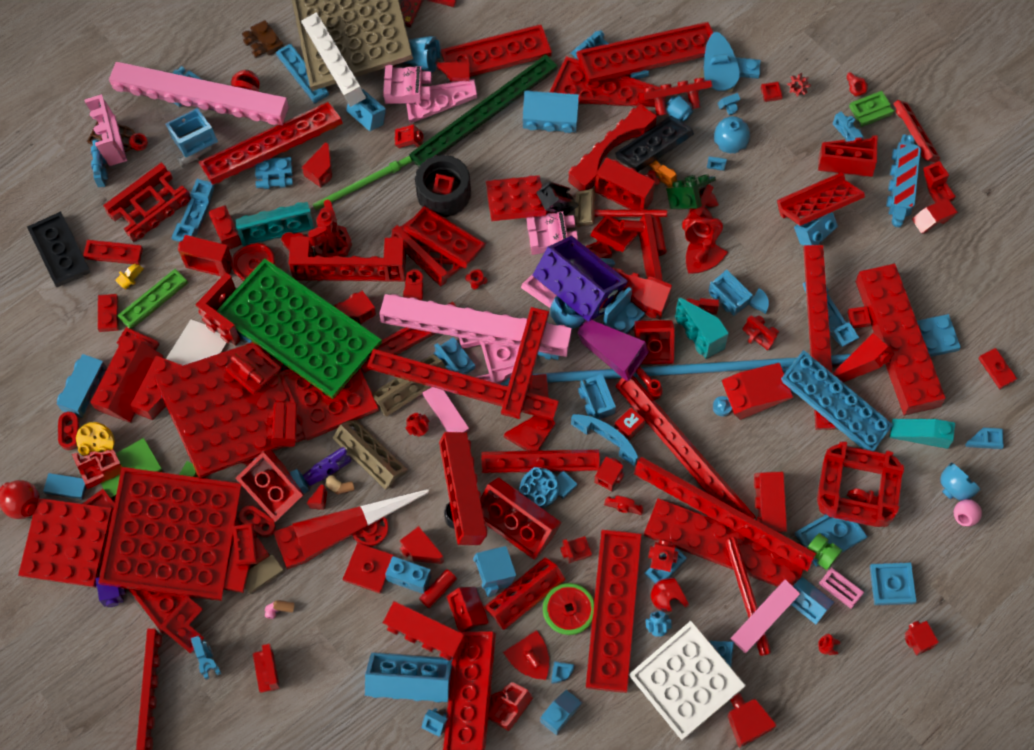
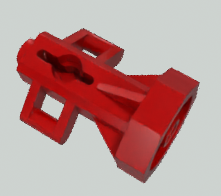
M325 200V208L321 209L316 219L318 227L308 232L310 244L313 246L316 255L323 257H347L352 247L351 238L346 227L337 224L331 201Z

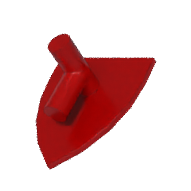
M705 239L703 244L696 245L690 243L686 252L688 274L710 270L717 266L728 252L716 244L711 245L709 239Z
M537 630L503 652L511 665L522 674L534 679H547L549 654L547 646Z

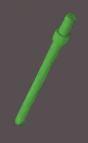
M407 156L397 162L393 161L389 163V166L312 205L316 211L324 207L325 200H330L332 203L392 172L400 171V168L411 163L412 160L410 156Z

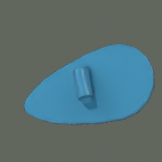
M714 32L706 45L704 77L705 80H711V88L718 91H726L737 84L740 71L730 44L719 32Z

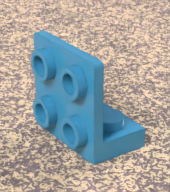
M630 287L625 291L622 290L617 295V300L605 308L603 319L605 326L625 334H629L634 328V321H641L645 316V312L631 303L632 289Z

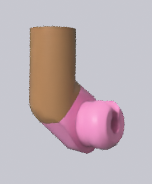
M277 600L266 606L264 610L266 611L265 617L274 619L278 611L292 613L294 603Z

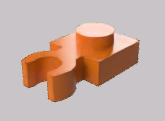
M657 161L650 164V167L655 172V176H659L660 181L668 187L673 185L672 182L677 181V174L673 169H669L665 165L661 166Z

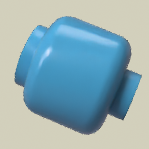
M682 95L676 98L672 96L666 103L668 105L667 114L679 121L685 122L693 113V105Z

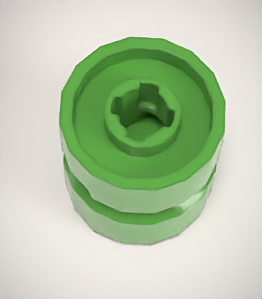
M818 533L807 547V549L816 553L814 559H817L818 564L825 570L831 567L842 552V549L834 543L829 544V539L821 533Z

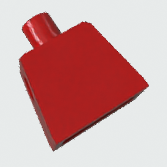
M740 693L730 699L735 709L730 711L727 716L739 748L775 729V722L756 699L745 703Z

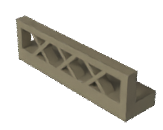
M434 354L421 361L422 363L446 369L442 360ZM396 377L374 391L372 395L383 415L387 417L431 387Z
M357 420L340 424L333 436V439L341 447L346 448L347 453L385 490L389 489L395 479L406 474L408 470Z

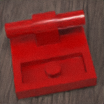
M252 343L239 356L235 353L231 357L232 362L225 369L254 395L280 372L281 367Z

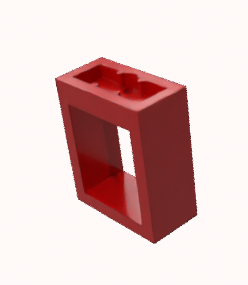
M185 235L178 244V251L185 268L220 277L225 272L230 273L232 257L228 245Z

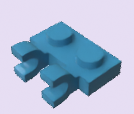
M199 636L191 638L200 663L199 670L201 675L204 676L205 680L210 679L208 673L211 669L217 675H220L219 667L210 659L214 657L210 645L208 646L206 640L202 641Z

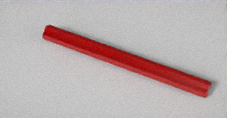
M732 537L727 539L725 543L749 618L758 607L737 539ZM764 633L756 641L760 656L771 653L766 633Z

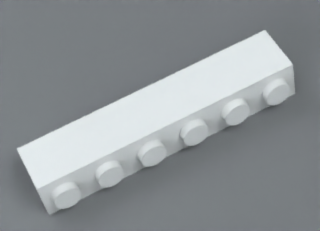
M317 12L302 20L301 22L349 106L351 107L366 99L360 85Z

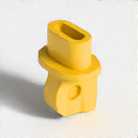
M133 264L125 273L120 271V276L115 281L126 290L131 284H135L134 279L144 268L141 265Z

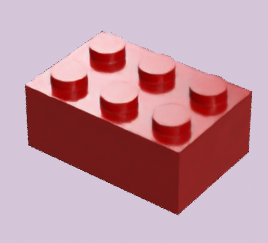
M606 157L596 173L595 193L629 210H647L653 200L655 181L651 177L636 172L635 169L626 167L617 160H611Z

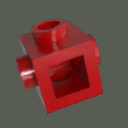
M660 539V542H655L654 547L650 546L648 558L652 559L651 568L671 572L672 563H676L678 551H675V545H671V541ZM660 553H666L667 555L662 557Z

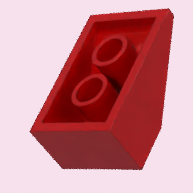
M780 362L739 372L722 380L734 415L739 420L794 398L791 389L781 380L784 372Z
M270 449L263 451L236 477V480L275 522L304 495L284 464Z

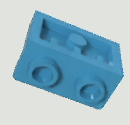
M454 337L442 345L438 343L434 345V355L442 360L447 370L466 375L475 369V364Z

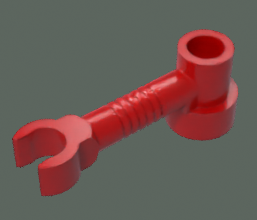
M639 366L635 373L647 385V392L654 400L660 399L663 394L660 382L656 379L652 380Z

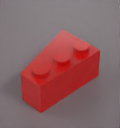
M784 472L754 473L755 508L758 511L756 520L777 532H787Z

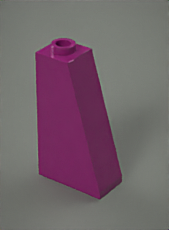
M586 320L579 328L578 335L581 343L628 382L649 353L645 341L591 320L588 322Z

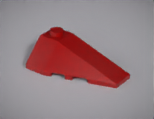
M611 267L628 281L623 290L625 291L628 287L632 289L631 303L645 312L648 317L661 320L670 302L672 285L653 277H648V279L640 278V275L637 273L627 275L623 270Z

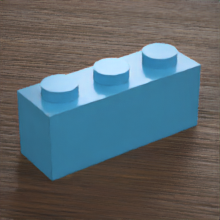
M82 354L80 359L75 362L74 371L67 378L66 386L57 398V405L61 411L73 412L77 417L83 418L107 370L103 361Z

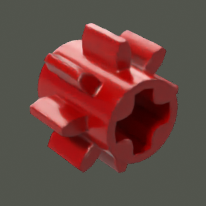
M802 73L798 74L797 77L795 75L790 77L792 82L787 84L790 86V93L794 92L798 97L801 92L803 94L808 92L806 88L811 86V84H808L809 77H802Z
M413 413L406 420L407 427L405 429L410 435L413 434L420 437L429 430L428 423L430 421L425 414Z

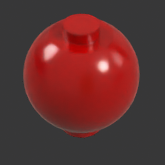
M25 480L6 482L0 487V508L5 515L18 520L26 519L33 515L40 495L32 483Z

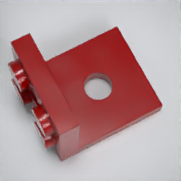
M225 272L195 306L200 309L198 313L203 317L201 320L207 324L206 326L213 333L217 331L226 343L231 342L236 346L241 340L235 325L217 312L221 305L236 290L232 276Z

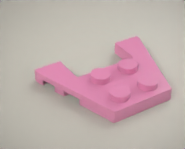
M458 337L462 349L478 345L482 347L489 374L475 378L499 384L511 377L519 348Z

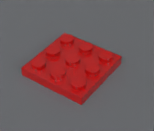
M540 175L486 181L491 221L546 216V210L536 193L542 188Z

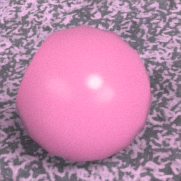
M970 499L958 502L953 511L954 518L962 526H974L982 517L981 507L974 500Z

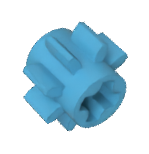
M663 611L652 612L650 619H646V628L654 636H664L667 634V629L672 628L671 619Z

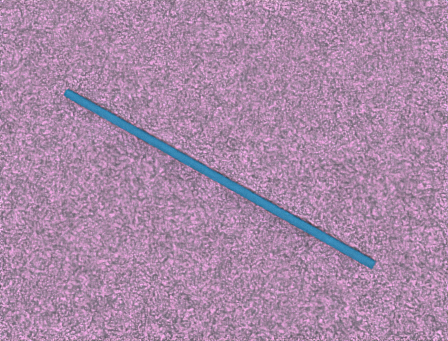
M851 354L831 355L832 365L842 364ZM797 357L641 368L649 376L751 370L779 362L782 368L785 366L788 368ZM613 369L541 373L547 375V383L586 380L601 373L604 379L622 378ZM510 378L499 384L509 385Z

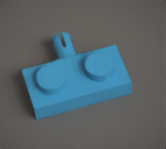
M842 112L835 115L833 125L847 141H854L855 138L859 137L864 138L862 132L854 126L855 118L853 116H845Z

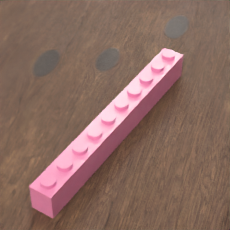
M120 62L115 63L109 78L112 88L118 92L124 91L136 96H148L151 99H162L169 103L176 102L188 107L195 106L202 110L209 109L220 114L227 113L239 118L246 117L254 121H265L272 125H283L289 108L285 97Z
M385 294L380 310L381 323L515 348L520 346L527 318H513L509 315H497L489 311L480 312L472 308L464 309L451 304L442 305L434 301H420L416 298H404L396 294ZM547 323L539 352L567 357L572 328H568L565 325L557 326Z

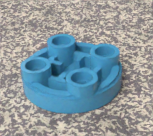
M538 467L533 468L524 475L519 487L520 493L541 508L551 505L557 499L560 491L557 477L551 471Z

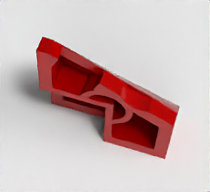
M105 450L104 452L93 451L90 452V455L79 456L78 453L72 454L87 489L112 479L121 473L122 466L114 450Z
M513 682L505 686L502 691L495 692L491 695L488 719L510 731L533 698L530 692Z

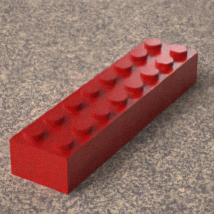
M896 264L859 271L855 282L862 302L868 308L873 332L894 353L890 361L885 365L903 415L941 407L946 398Z

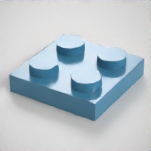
M949 314L917 321L930 357L960 350L961 347Z
M911 563L871 564L869 566L874 605L916 603Z

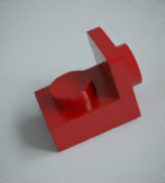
M414 124L395 129L396 147L402 148L412 144L419 147L423 144V132Z
M585 536L571 541L565 539L563 540V547H560L563 558H567L569 564L592 556Z

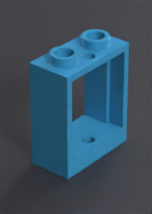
M198 108L165 124L171 138L185 158L218 142L212 127ZM199 127H202L201 129H199V130H197V131H195V132H193V133H191V134H189V135H187V136H185V137H183V138H181V139L179 138L180 136H182V135H184V134H186V133H188V132H190V131H192V130H194V129H197V128H199Z

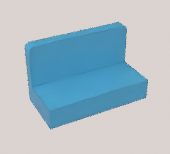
M801 577L793 585L800 595L791 605L814 624H817L834 602L805 578Z

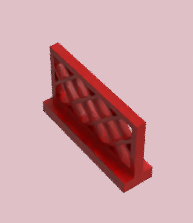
M840 172L778 199L777 204L782 218L789 217L801 226L865 198V193L846 181L845 175Z
M409 221L400 227L397 225L392 228L391 237L404 238L406 254L440 287L446 283L449 277L463 268L450 259H442V254H440V258H432L430 251L437 252L429 246H420L417 243L418 239L404 231V227ZM442 263L453 264V268L447 272L442 267Z

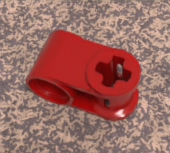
M412 269L407 273L405 289L403 291L404 298H416L423 301V275L419 270Z

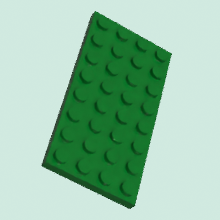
M265 258L217 310L218 313L235 325L238 332L332 399L337 396L369 359L373 349H377L382 343L379 337Z

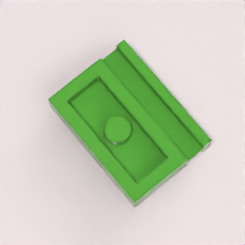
M882 91L851 102L849 105L857 121L859 120L861 127L889 117L894 113Z

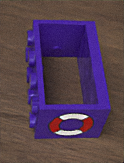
M573 236L548 246L532 275L588 322L604 314L605 308L617 300V295L628 282Z

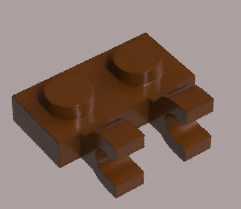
M266 20L251 26V31L242 32L243 42L246 46L258 40L259 43L251 45L253 49L252 54L255 58L265 52L271 55L284 48L282 41Z

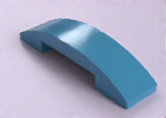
M196 179L191 191L192 198L181 223H177L171 237L172 240L180 242L185 235L193 237L197 235L206 216L214 190V185L210 182Z
M804 282L802 285L806 292V282ZM826 287L829 333L840 346L844 347L857 340L859 336L850 322L846 323L828 295L829 290Z
M573 414L571 425L586 435L592 429L620 448L619 457L634 467L636 466L638 460L636 451L618 430L599 419Z

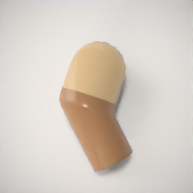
M333 475L328 476L326 479L327 488L335 494L354 491L352 481L341 483Z

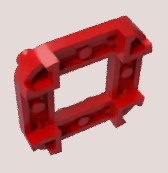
M839 442V444L827 449L822 462L817 494L819 511L836 519L874 527L889 526L899 510L898 504L904 465H901L900 461L893 456L894 453L886 450L885 454L850 447L847 446V442ZM843 466L881 474L877 505L839 497Z

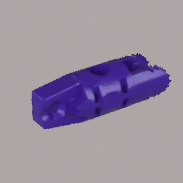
M346 448L338 449L303 475L307 484L311 486L322 481L350 463L352 460L349 455H346Z

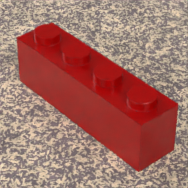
M393 601L383 621V624L388 627L387 631L394 635L401 633L405 635V640L413 644L418 641L423 644V649L431 653L433 650L440 652V657L448 661L451 658L458 661L469 639L464 634Z

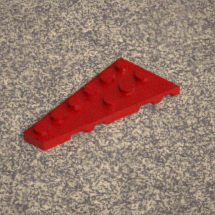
M566 56L550 93L579 95L578 103L622 106H639L642 104L644 107H655L654 100H639L638 93L644 92V88L654 87L655 90L661 88L624 75L588 83L579 60Z

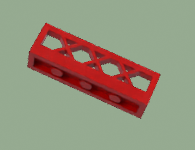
M545 557L485 605L484 608L494 617L500 628L505 630L542 600L554 587L560 585L566 579L558 566ZM546 565L549 566V567H547L544 571H540V570L543 569ZM501 604L496 610H493L494 607Z

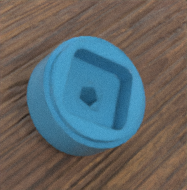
M717 397L713 403L714 413L722 417L730 414L732 407L728 397Z

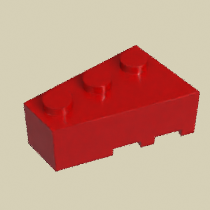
M874 135L869 139L859 137L855 138L854 141L847 142L845 140L822 142L818 158V171L841 172L843 174L873 177L877 163L878 135Z
M159 356L155 357L130 405L135 414L150 420H154L166 407V404L156 385L154 375L183 365Z

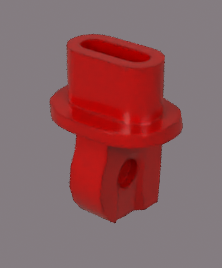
M855 488L847 493V496L855 501L877 505L878 497L874 495L872 490L866 493L864 490Z

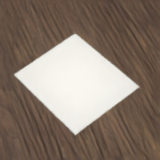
M191 319L166 359L186 365L221 353L226 342L217 331L213 333L205 324Z

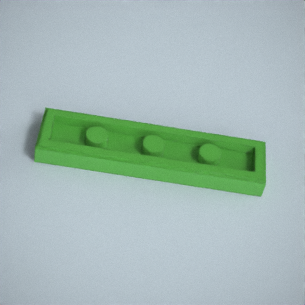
M174 269L118 314V318L128 328L133 329L187 285L188 281Z

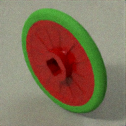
M573 583L558 585L545 597L543 603L544 618L547 624L558 633L565 635L581 633L592 623L594 599L589 591L580 585ZM572 606L573 610L567 612L565 607Z

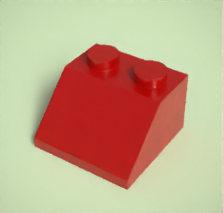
M673 320L634 321V337L645 341L649 352L641 364H674L675 328Z

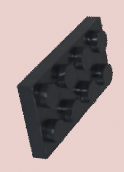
M669 116L615 152L616 159L639 172L693 136L694 132L691 127Z
M61 211L27 226L56 288L91 272Z

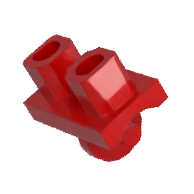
M760 315L756 317L749 316L742 328L750 336L748 343L753 344L756 341L768 351L775 342L779 331L774 327L769 329L765 327V320Z

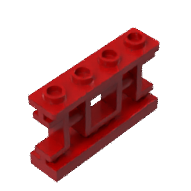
M161 162L105 203L103 207L107 215L115 222L123 217L129 223L124 228V231L135 242L142 239L151 229L158 227L163 220L171 217L179 208L186 206L191 200V196L183 185L174 190L168 184L173 177ZM161 183L164 188L156 192L153 188ZM170 193L173 198L166 202L163 197ZM152 195L159 203L145 212L139 204ZM132 205L135 209L127 214L124 209ZM141 215L144 220L136 224L133 219Z

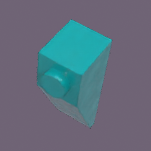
M892 419L893 425L890 432V438L945 449H948L953 442L954 422L938 419Z

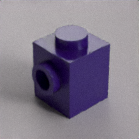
M96 578L99 601L104 607H115L119 605L118 603L124 602L125 588L99 585V578Z

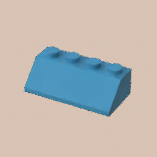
M371 653L365 673V696L412 699L414 701L427 700L437 703L448 702L452 659L448 661L438 657Z

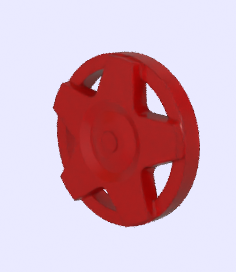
M383 517L354 533L352 536L355 541L368 547L380 544L388 533L386 518ZM381 519L384 521L385 527L380 525ZM364 537L366 542L360 540L359 538Z

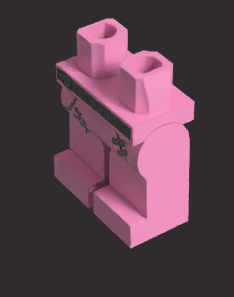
M393 65L385 66L383 91L385 104L414 102L421 104V99L431 98V87L422 86V84L432 83L431 72L422 71L421 66H416V68H393Z
M557 212V214L551 213L546 216L526 218L532 255L545 253L548 246L570 236L578 240L576 231L566 232V228L575 227L574 215L564 216L563 212Z

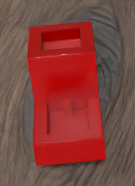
M938 161L924 167L923 171L928 192L934 202L937 203L946 198L951 202L954 201L956 196L946 183L949 174L942 163Z
M946 198L924 208L912 220L920 232L925 234L936 224H945L958 214V211L951 201Z

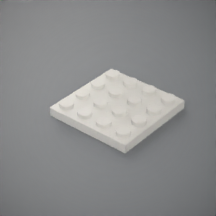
M692 621L629 674L681 740H684L746 686Z

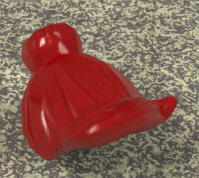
M689 217L683 220L682 229L685 231V239L689 243L703 244L705 239H709L711 245H714L723 230V223L717 218Z

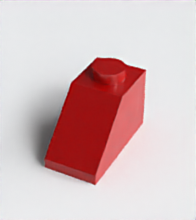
M326 142L302 166L304 176L320 188L328 183L332 177L331 154L329 144Z
M419 526L400 540V551L406 558L410 557L412 561L442 564L444 562L443 555Z

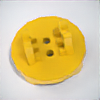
M89 422L84 424L77 432L76 442L78 452L81 455H90V452L93 451L104 452L114 448V436L111 430L104 424Z

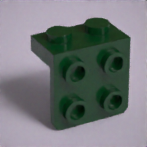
M709 174L698 177L690 175L686 176L684 181L672 182L673 185L666 188L670 209L701 207L702 203L698 188L716 181V177H709Z

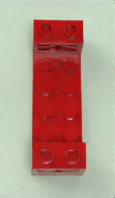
M298 235L290 239L289 267L292 277L300 281L405 282L406 252L404 238L397 236L385 238L384 258L378 256L361 258L359 256L323 257L319 255L314 256L309 237Z

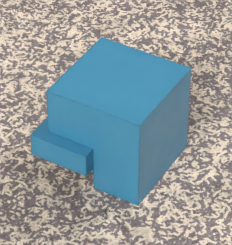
M507 546L475 554L473 561L476 562L482 580V588L485 589L487 597L495 596L499 589L507 588L511 585L516 577V573Z

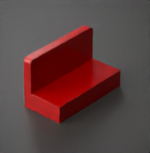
M459 587L446 596L459 632H467L475 626L487 625L489 623L476 587Z

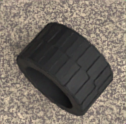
M436 155L426 159L416 171V194L422 208L425 206L440 216L449 217L461 212L469 203L468 201L471 197L470 173L467 170V166L460 159L451 155ZM436 174L454 177V180L460 184L454 192L446 195L434 194L426 188L436 178Z

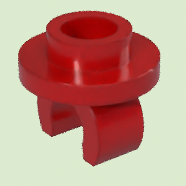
M830 634L821 637L818 642L820 653L838 655L833 646L840 645V641L834 639Z

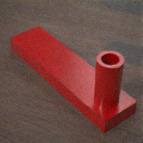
M644 214L639 221L621 220V231L639 232L646 278L653 277L663 281L652 216Z

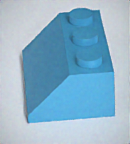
M524 91L523 129H537L548 132L563 131L565 133L576 132L579 95Z

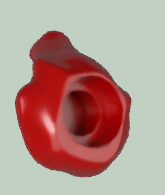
M848 72L846 79L849 82L851 94L856 97L866 94L868 84L865 79Z

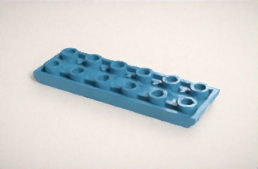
M804 350L781 378L787 387L864 450L874 451L893 425Z

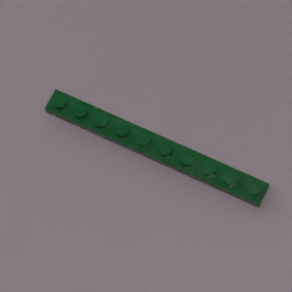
M544 55L409 154L411 160L420 167V164L425 162L426 159L443 154L521 97L524 91H529L555 72L557 65L547 55Z

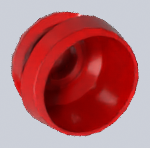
M241 70L233 75L231 86L259 92L260 80L253 71Z
M675 578L659 580L652 587L651 601L658 610L672 612L670 602L674 599H677L685 608L690 606Z

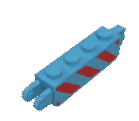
M906 134L902 135L897 149H893L892 152L894 165H891L890 175L893 178L889 181L888 191H891V195L888 196L886 207H889L888 214L892 215V224L896 228L901 227L905 217L911 215L916 197L921 149L918 145H914L913 136Z

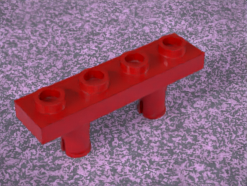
M705 77L694 79L693 83H688V80L677 82L678 85L672 87L671 84L660 85L661 89L656 90L654 87L644 88V92L638 93L639 100H654L656 116L667 114L666 96L686 92L688 93L689 102L693 105L692 109L701 107L698 91L711 88L712 82L711 80H705Z

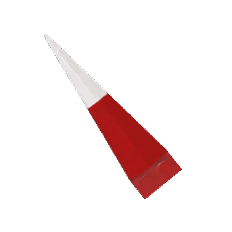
M429 490L292 523L288 527L274 531V537L286 568L290 569L308 562L354 533L427 495Z

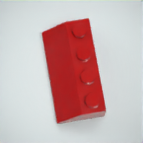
M124 335L90 403L96 411L131 423L135 412L130 405L155 357L163 358L164 356L145 343Z
M499 477L487 485L481 496L480 503L481 508L484 509V524L533 560H536L562 523Z

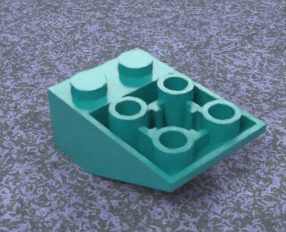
M680 297L677 302L675 319L679 325L684 327L688 339L693 340L697 352L703 355L705 359H708L724 350L729 333L719 318Z

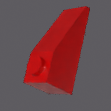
M872 333L832 374L844 383L881 368L890 361L894 353L886 343Z

